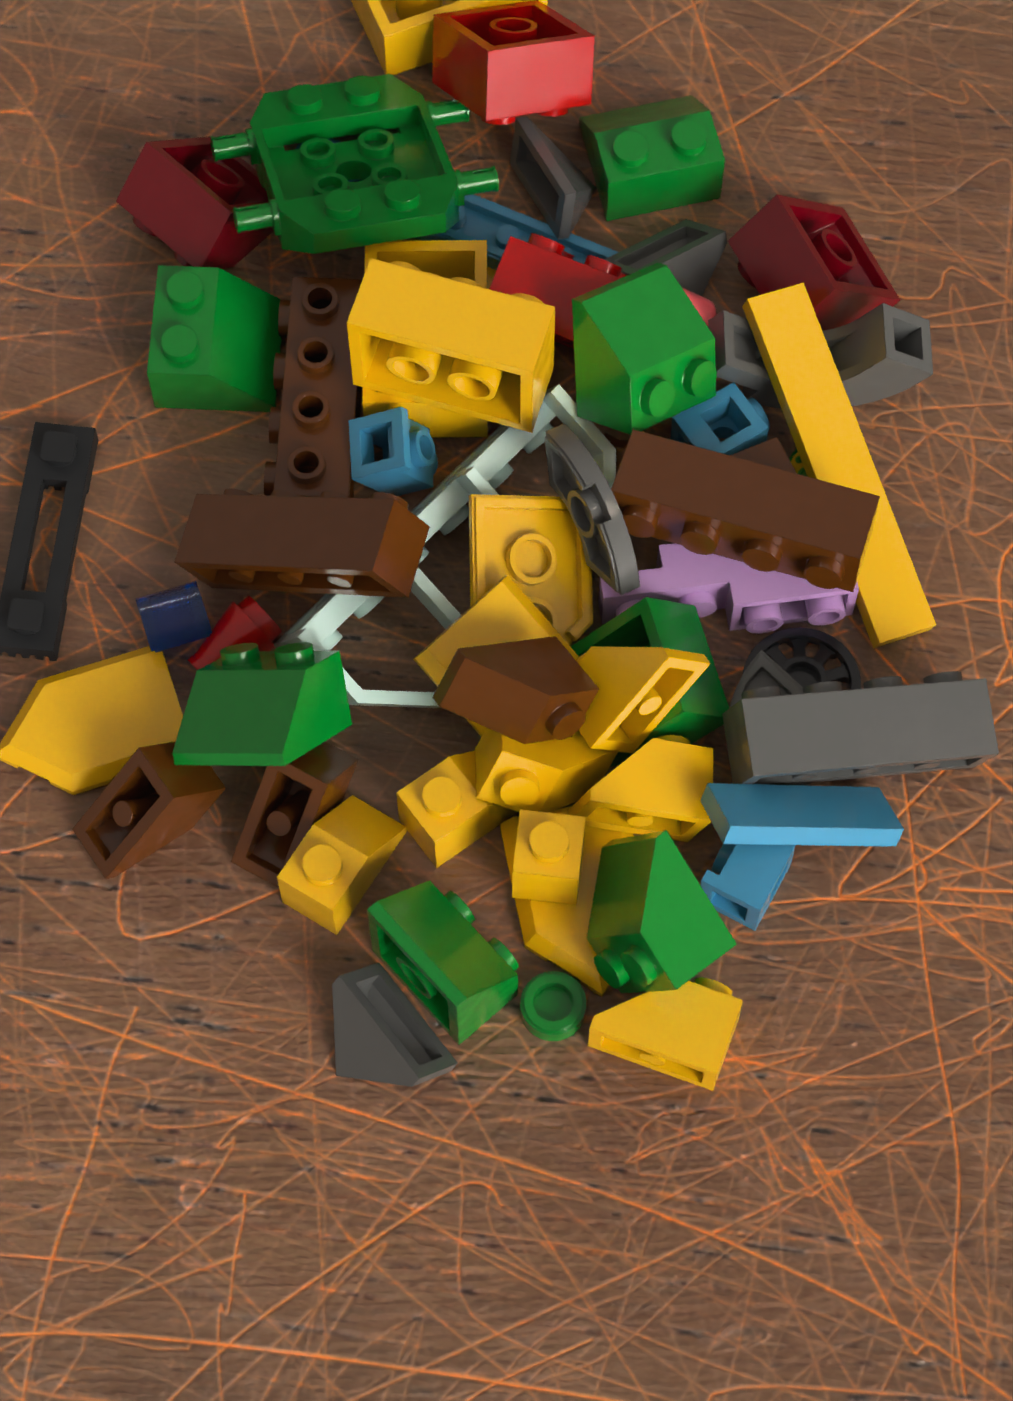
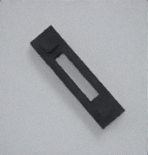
M35 422L0 597L1 656L2 652H6L10 657H16V654H21L22 658H30V655H35L36 659L39 660L49 657L50 661H57L67 610L66 599L86 493H89L99 440L96 428ZM49 486H54V489L62 491V487H66L46 592L24 590L43 491L48 489Z

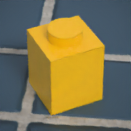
M520 809L512 869V898L577 905L586 817Z

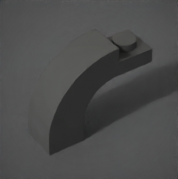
M882 303L849 324L823 331L851 406L867 404L893 396L933 375L930 321L928 319ZM723 310L708 320V328L715 337L717 377L742 385L743 395L747 399L754 398L761 406L781 409L747 318Z

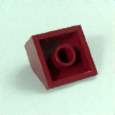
M210 137L146 142L116 199L119 205L134 216V224L143 232L158 237L175 251L174 256L176 260L183 266L232 268L273 232V228L268 227L237 233L233 218V207L238 208L268 203L267 191L261 187L256 170L241 157L214 162Z
M776 194L728 240L729 245L739 260L737 267L740 274L750 285L757 289L760 295L804 283L822 331L849 324L882 303L894 306L901 300L843 207Z

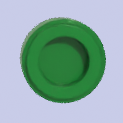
M548 971L536 975L526 984L521 994L520 1014L522 1021L530 1033L542 1040L561 1041L571 1037L580 1029L586 1015V996L582 986L576 979L563 972Z

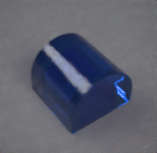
M196 581L135 599L151 652L163 651L209 637L212 634Z

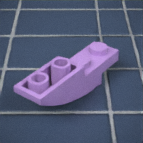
M674 543L658 545L656 568L638 570L640 587L620 595L600 577L598 603L602 624L612 620L643 598L650 597L694 605L699 618L709 616L717 609L725 608L729 631L746 629L750 633L760 634L774 631L787 623L808 621L812 625L821 626L836 623L845 616L853 615L859 586L857 581L854 592L839 588L824 589L814 586L803 578L777 571H758L749 567L744 562L716 554H696L687 550L683 545Z

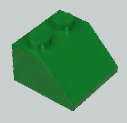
M693 95L579 117L580 130L606 221L721 198L725 158L710 110Z
M661 263L653 264L572 299L577 417L631 435L633 429L638 431L645 430L716 396L715 337L667 265Z
M158 265L147 365V376L155 408L270 412L271 407H276L278 390L274 389L273 374L275 353H281L282 336H279L278 331L279 303L281 299L218 267Z
M645 597L571 646L579 657L586 653L591 646L663 647L705 654L711 663L636 751L652 738L664 735L682 736L689 739L692 744L724 724L722 714L729 709V705L694 605ZM618 752L610 767L620 765L634 753Z
M309 642L286 644L276 648L274 651H259L258 644L241 643L221 649V658L196 672L172 752L174 764L286 766L351 726L352 719L340 650L314 651L313 644Z
M667 830L611 840L602 847L587 940L597 954L594 957V963L599 974L611 987L619 989L620 993L677 990L737 945Z
M429 880L378 900L367 909L373 952L458 1045L518 995V974L515 972L519 968L517 960L497 938L493 937L487 942L471 925L475 921L473 913L453 891L443 895Z

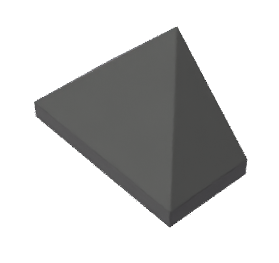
M527 116L516 118L509 164L558 240L569 238L597 187Z
M685 219L604 260L621 267V273L625 275H630L656 263L667 265L681 287L702 296L726 247V231Z
M380 963L340 975L333 982L336 1076L413 1087L451 1072L458 1064Z

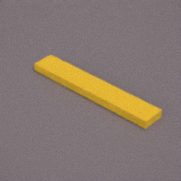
M804 283L748 298L742 307L807 477L880 496L872 534L857 579L859 591L856 599L857 607L873 648L931 630L936 626V622Z

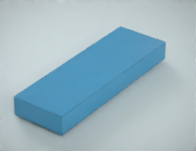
M707 783L700 800L723 844L891 847L897 846L904 830L879 787Z

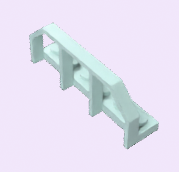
M558 384L547 389L532 433L500 425L411 512L430 526L425 543L438 530L443 535H447L469 516V507L466 505L469 501V495H499L495 489L514 471L508 462L522 448L529 454L543 444L546 431L554 428L549 422L555 416L563 424L567 425L581 440L598 464L610 488H612L616 477V449L592 421L577 417V404ZM425 547L423 548L419 564L429 554ZM418 567L411 592L439 623L447 629L461 614ZM325 594L274 643V646L278 648L291 643L309 642L313 644L314 651H329L342 639L343 636L337 628L348 617L354 614L358 619L362 618L378 605L384 597ZM343 668L349 705L439 708L432 698L435 691L363 690Z

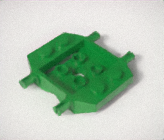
M391 74L372 77L361 75L346 81L320 85L301 84L287 90L264 93L250 120V128L245 129V132L216 137L210 136L214 162L249 156L251 164L255 166L261 187L267 191L268 203L238 208L233 207V218L237 233L272 227L275 236L279 238L282 250L317 254L446 233L459 221V206L465 205V196L499 191V179L495 166L460 172L459 169L453 170L436 126L469 122V108L460 102L458 103L456 99L432 103L431 100L425 101L421 93ZM396 128L397 133L391 134L386 129ZM360 134L357 140L337 143L328 140V138ZM302 143L299 149L286 151L284 149V145ZM349 180H362L358 182H349Z

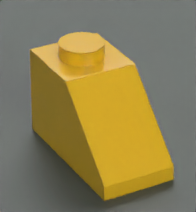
M591 646L576 661L597 685L599 691L586 712L585 722L579 729V732L590 748L634 753L711 663L705 654L663 647Z
M486 728L475 748L476 798L518 812L521 809L549 813L577 802L591 787L603 779L618 752L590 748L579 730L572 737L563 740L554 739L523 744Z
M664 735L652 738L591 787L567 811V815L586 817L585 826L640 835L667 830L672 840L689 842L711 823L700 800L707 783H713V748L692 745L689 739L677 735Z
M475 750L447 757L396 792L399 821L407 827V831L436 868L518 812L476 798Z
M350 796L312 825L277 876L282 903L337 935L407 832V827L357 797Z
M696 978L694 982L687 981L677 990L646 992L594 1015L589 1028L588 1046L713 1091L739 1020L743 1000L732 996V990L726 985L708 978Z

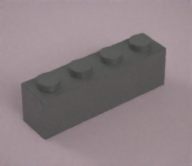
M948 671L924 677V684L903 685L901 677L888 676L864 682V689L842 690L841 682L828 681L805 686L803 694L781 695L780 687L776 686L759 687L741 693L742 699L722 714L733 784L790 785L975 768L999 754L986 678L963 680L961 672Z

